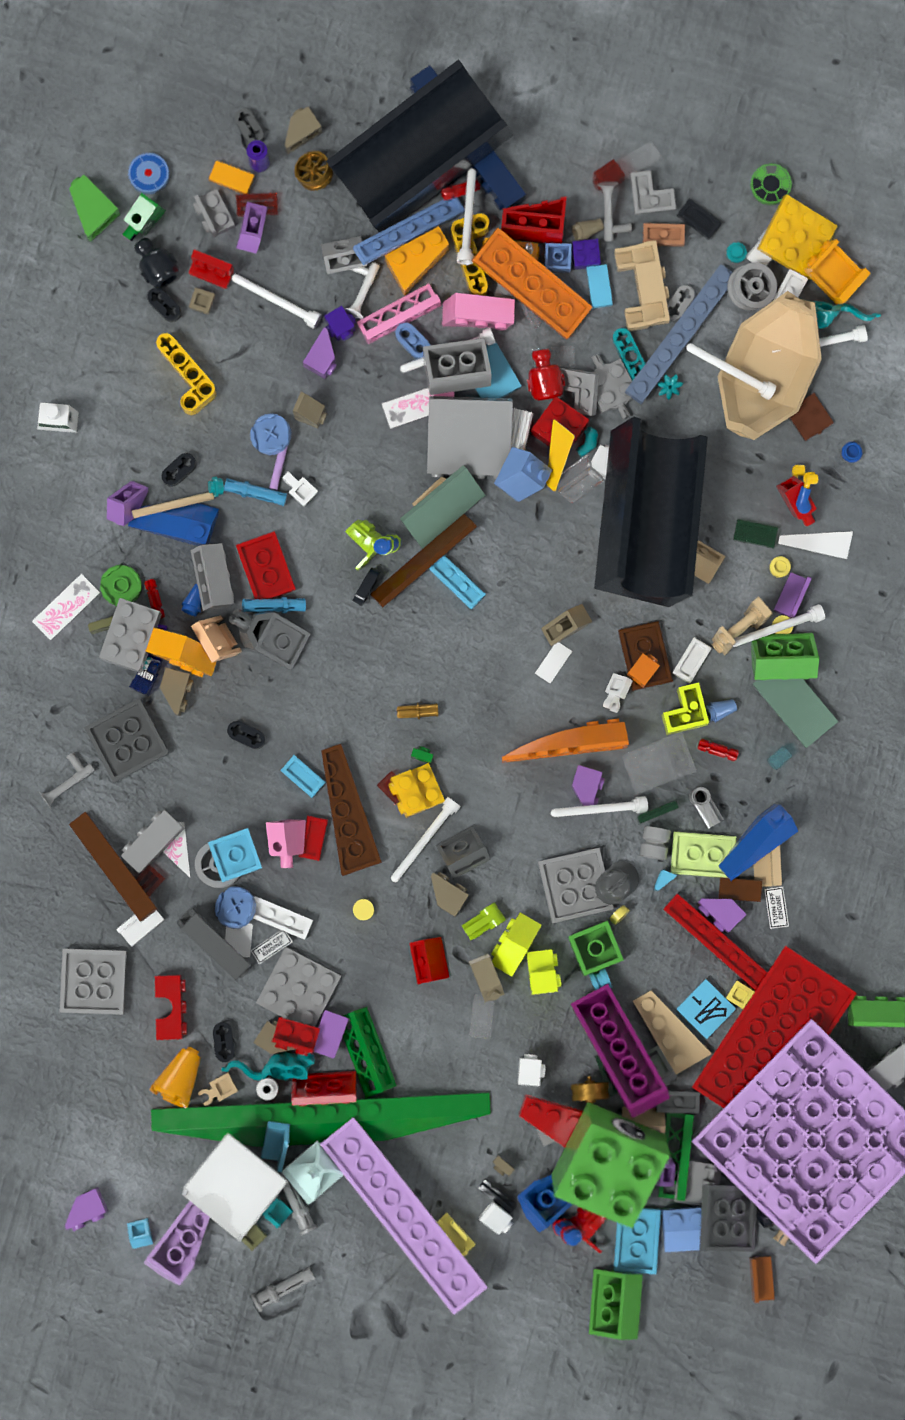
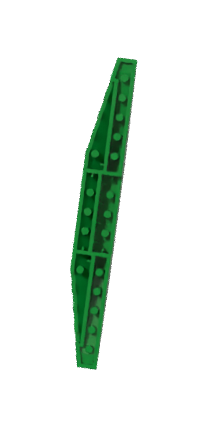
M474 1093L356 1099V1102L347 1104L329 1103L327 1105L309 1104L306 1106L292 1105V1103L188 1107L187 1109H151L152 1131L215 1141H222L229 1134L242 1145L263 1147L268 1121L289 1124L288 1146L310 1145L317 1141L321 1144L354 1117L372 1141H387L489 1115L490 1094Z

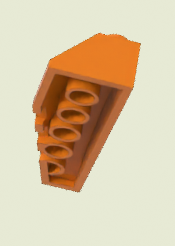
M619 719L607 720V724L600 725L599 721L587 722L586 726L557 732L523 745L504 755L502 763L626 749L629 741L625 722H620Z

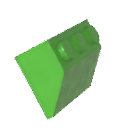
M813 633L771 634L751 641L752 669L755 680L817 678L819 655Z
M855 996L848 1006V1026L905 1027V997H896V1001H888V997H875V1001H867V996Z
M594 1269L589 1334L619 1340L638 1339L643 1274Z

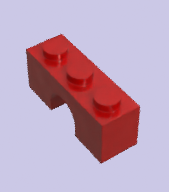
M182 975L155 976V998L164 997L172 1003L171 1014L166 1018L156 1019V1040L184 1039V1035H187V1022H183V1014L187 1013V1003L183 1001V992H186V980H182Z

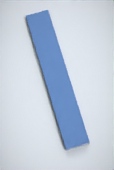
M454 196L453 199L447 201L443 199L356 244L353 250L364 266L464 214L465 208L459 199L454 198Z

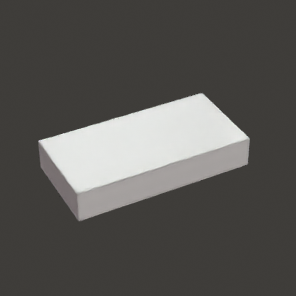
M694 637L672 674L690 684L710 652L711 647Z

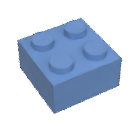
M546 243L545 267L549 271L570 272L571 244Z

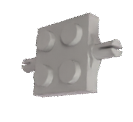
M600 354L594 355L591 358L597 368L591 373L599 374L597 406L601 414L609 410L618 409L623 420L630 417L631 415L625 405L633 399L625 393V390L632 383V380L622 360L619 359L610 364H604Z

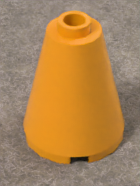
M187 1047V1049L182 1048L153 1082L149 1090L156 1096L160 1092L163 1100L187 1109L201 1057L198 1056L199 1052L191 1047Z

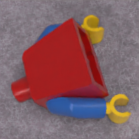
M795 465L792 468V477L777 485L776 488L791 514L798 520L801 519L805 526H809L816 521L812 512L816 511V506L810 497L812 490L810 484L818 483V475L815 472L805 473V465ZM798 476H803L804 483L798 479Z

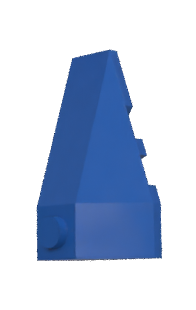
M197 503L134 518L129 522L128 527L195 546L207 545L210 543L219 509Z
M773 804L755 818L719 865V868L730 881L798 832L792 817L781 805Z
M552 1174L532 1182L517 1196L525 1217L538 1232L547 1229L573 1205L554 1197Z

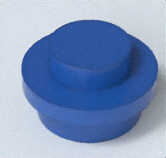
M856 442L846 443L841 451L843 459L849 463L857 462L862 456L861 446Z

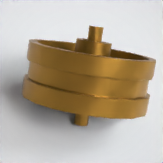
M307 152L295 164V177L307 190L318 191L323 189L333 178L334 171L328 164L321 166L323 161L326 162L328 160L322 152Z
M588 1076L587 1081H584V1083L571 1084L572 1101L586 1100V1103L593 1104L598 1099H609V1083H595V1080Z

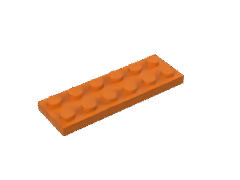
M496 228L471 260L565 339L571 336L592 309L588 302L499 228Z

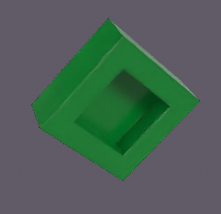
M419 746L418 749L413 748L411 758L431 764L434 755L430 754V749Z

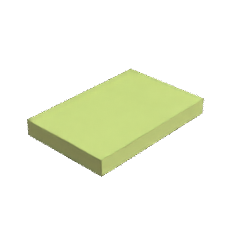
M673 832L670 873L728 878L719 868V865L736 844L737 837Z

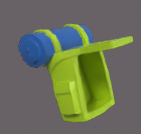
M358 519L345 531L367 553L366 557L355 567L356 570L363 569L377 553L388 555L389 553L396 552L401 547V538L397 534L382 536L375 531L376 527L367 520Z

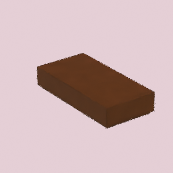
M720 878L719 899L761 902L762 881L733 879L730 881L729 878Z

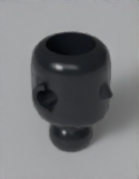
M143 238L134 245L135 252L142 256L139 263V268L142 272L140 274L147 283H150L155 288H163L177 278L179 268L176 263L178 262L172 253H168L163 248L154 249L153 243L149 238Z

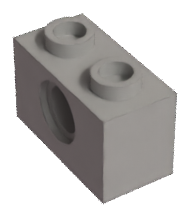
M361 236L321 244L327 274L364 267L353 250L356 244L362 242Z

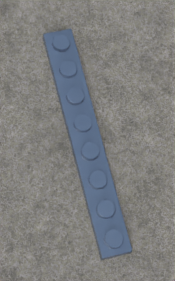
M720 264L625 390L628 396L642 405L727 292V284L732 271Z

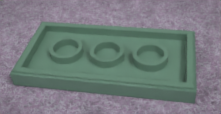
M461 466L402 516L400 520L423 549L481 500L485 494L467 468Z
M803 679L757 680L752 684L805 749L838 722Z

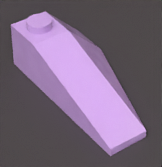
M189 1201L146 1258L144 1264L160 1276L180 1286L194 1267L210 1217Z

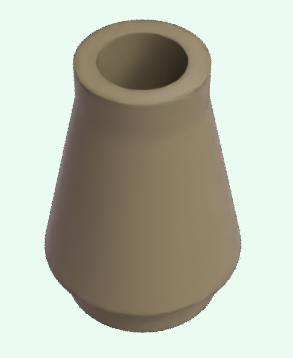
M600 218L576 222L572 226V233L576 241L587 240L594 234L602 231L604 226Z

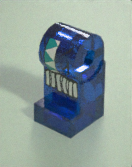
M148 654L142 673L137 672L129 687L132 690L149 696L158 677L163 660Z

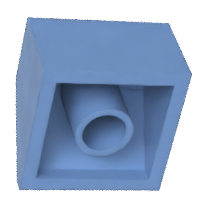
M512 447L494 484L514 500L520 502L544 488L552 469L531 452Z
M702 1206L661 1209L665 1252L699 1250Z

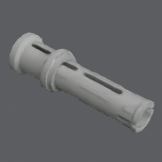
M282 1173L279 1174V1176L287 1181L283 1190L294 1212L292 1213V1218L296 1219L301 1230L300 1235L318 1228L313 1223L309 1214L310 1208L305 1207L300 1194Z
M308 1267L275 1286H267L266 1290L256 1295L252 1294L251 1297L258 1311L261 1312L263 1311L262 1308L273 1302L278 1303L282 1296L315 1280V1277Z

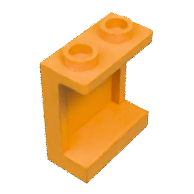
M834 239L832 241L827 240L820 246L819 249L821 251L817 256L813 255L806 262L808 266L803 271L836 305H840L849 299L871 273L866 268L860 269L837 245L839 241Z

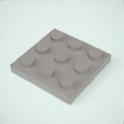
M600 848L538 862L552 924L614 910L613 905L603 903L595 891L597 879L605 872Z
M285 947L256 1003L285 1019L315 1027L342 976Z
M63 949L60 1012L124 1015L127 951Z

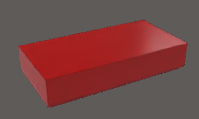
M307 816L304 852L299 854V857L320 861L328 823L327 819Z

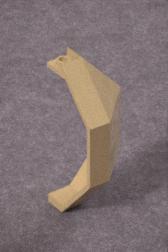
M787 291L741 323L724 362L762 383L769 381L777 387L773 396L767 400L761 396L758 389L720 370L718 382L727 429L739 436L755 440L799 411L822 359L815 302L799 299Z

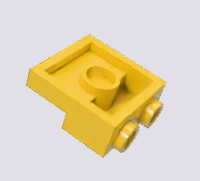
M429 763L391 777V783L388 784L392 795H396L398 798L397 807L400 814H404L406 818L442 804L445 801Z

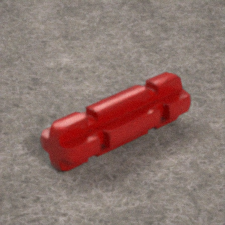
M475 179L474 192L480 190V183L477 179ZM467 182L453 185L451 189L450 187L442 189L441 196L447 201L453 199V196L457 198L466 195Z
M155 579L145 581V587L148 590L147 595L152 609L160 611L162 614L160 619L165 617L163 608H161L162 602L159 591L156 590Z
M701 739L698 744V750L709 751L708 753L722 758L727 757L731 761H736L739 751L736 749H728V747L714 742L709 743L705 739Z

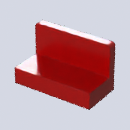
M441 937L409 943L417 984L449 978Z

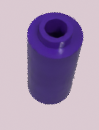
M259 140L250 142L247 146V156L251 169L259 173L266 171L269 168L270 160L265 143Z

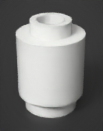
M263 1079L257 1085V1094L264 1100L273 1099L279 1092V1085L274 1079ZM265 1085H269L271 1087L270 1093H265L263 1091V1087Z

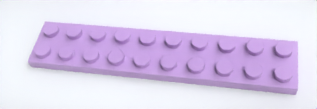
M354 1117L320 1144L453 1315L488 1288Z

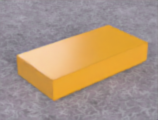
M216 160L209 176V181L247 195L255 176Z

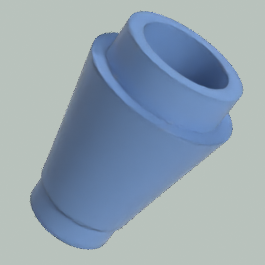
M733 699L710 702L705 706L709 722H717L737 711V706Z

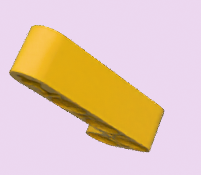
M482 213L475 214L472 217L470 248L474 256L478 253L474 239L485 236L489 231V219ZM464 218L454 221L451 226V235L457 253L462 248L463 234L459 235L455 230L459 227H464ZM477 222H483L486 226L482 229H478L475 227V224ZM475 263L471 265L460 264L469 294L487 296L488 284L484 271ZM469 266H476L478 271L469 273L467 268ZM477 279L479 287L482 288L481 292L475 289V281Z
M163 333L157 338V347L164 358L190 386L191 389L181 397L180 402L186 414L195 415L214 400L217 394L216 388L175 338L168 333ZM164 342L170 343L172 352L166 346H163ZM178 356L185 357V361L181 364L174 362ZM196 371L198 372V377L196 379H189L188 374ZM204 387L212 388L211 393L208 395L201 393ZM188 400L196 401L193 408L185 406Z

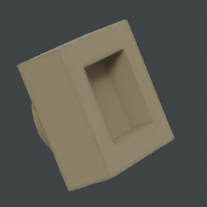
M195 288L189 309L209 315L215 294Z
M499 1155L492 1161L495 1164L493 1168L502 1176L505 1173L510 1176L514 1171V1168Z

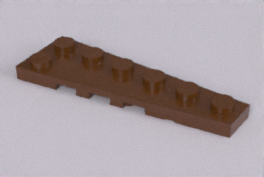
M338 744L321 750L342 876L382 863L342 745Z

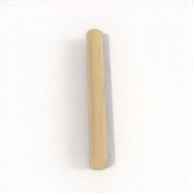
M207 492L132 510L133 518H138L213 500L214 496L213 493Z

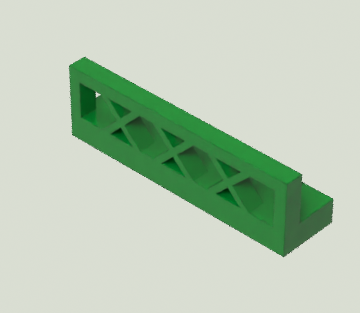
M364 1007L343 1015V1017L349 1018L352 1024L351 1030L346 1025L343 1038L365 1097L367 1098L396 1087V1082L368 1008ZM354 1039L359 1043V1050L353 1044ZM362 1059H363V1060L366 1062V1064H367V1069H366V1070H365L364 1068H362V1065H361V1060H362ZM369 1079L373 1081L376 1090L371 1091L368 1084Z
M666 1113L665 1134L667 1144L674 1137L680 1142V1149L675 1153H672L669 1149L670 1157L674 1158L678 1163L679 1173L678 1170L675 1171V1175L677 1174L678 1176L676 1200L685 1201L694 1115ZM671 1117L683 1118L682 1127L676 1132L670 1126ZM669 1130L673 1133V1135L670 1136V1137H669ZM659 1186V1198L674 1199V1194L663 1193L664 1186Z

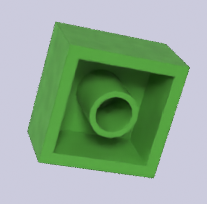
M608 921L568 936L583 976L624 960Z

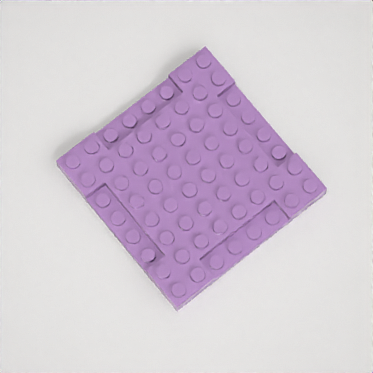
M812 1019L692 1139V1142L815 1264L905 1174V1110Z

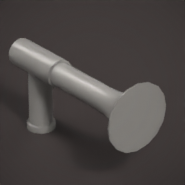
M600 182L597 185L602 188L604 194V240L613 241V233L631 232L632 226L631 223L613 225L612 192L618 183Z
M74 752L66 758L77 770V773L52 791L47 793L39 792L50 809L55 798L95 771L90 763L83 767Z

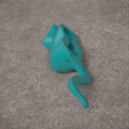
M810 301L815 302L818 329L828 327L840 311L850 312L855 317L864 321H871L875 317H881L880 313H873L872 315L863 314L849 304L833 306L827 302Z
M279 1052L269 1058L262 1072H254L246 1064L238 1060L230 1061L221 1070L228 1072L231 1067H237L249 1078L257 1081L265 1079L268 1075L280 1080L290 1078L306 1080L308 1078L307 1069L315 1061L312 1053L304 1056L289 1052Z

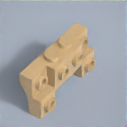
M656 240L615 249L617 272L634 270L640 303L639 307L626 308L624 311L627 330L635 331L647 329L649 326L669 323L670 318L666 301L669 298L668 287L664 286L663 283L666 274L664 266H660Z

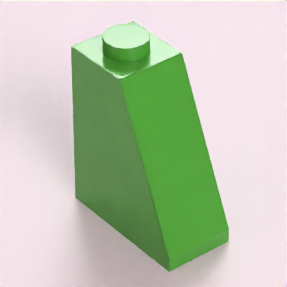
M83 174L72 181L69 190L88 240L92 242L120 215V212Z

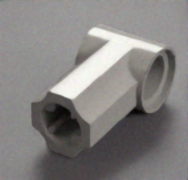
M698 787L690 792L689 800L695 806L707 828L724 820L713 802L708 789ZM697 791H701L705 795L702 803L697 802L695 799Z

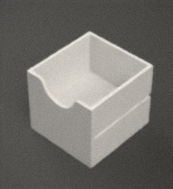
M227 1134L184 1187L182 1195L238 1241H241L283 1189L287 1181Z

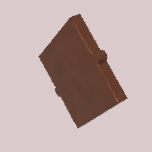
M815 393L805 398L799 411L789 417L804 441H807L816 434L820 435L824 429L834 424Z

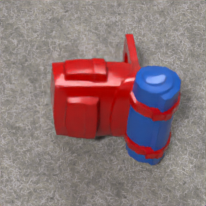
M578 1207L577 1213L570 1220L560 1217L551 1224L554 1233L561 1237L564 1243L575 1246L583 1240L601 1254L602 1251L589 1239L606 1220L605 1217Z

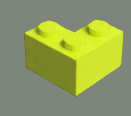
M695 683L678 687L677 694L681 708L662 714L666 735L704 727L709 724L700 684Z
M519 913L516 920L511 918L506 927L509 932L506 930L503 932L499 939V942L502 944H496L491 953L494 956L492 960L493 966L512 977L542 925L522 913Z
M552 949L527 952L531 995L558 992L557 987H561L560 974H556L554 966H558L557 953L553 954Z

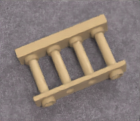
M760 597L752 601L744 613L745 617L728 631L723 626L718 629L712 638L714 642L712 646L719 654L723 653L724 656L728 654L736 643L734 638H737L749 627H755L757 630L770 617L772 612Z

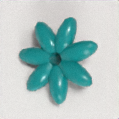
M677 374L671 379L668 375H665V382L657 383L659 387L663 388L659 392L660 396L666 394L667 399L670 400L672 393L680 395L677 388L683 386V383L676 382L678 379Z

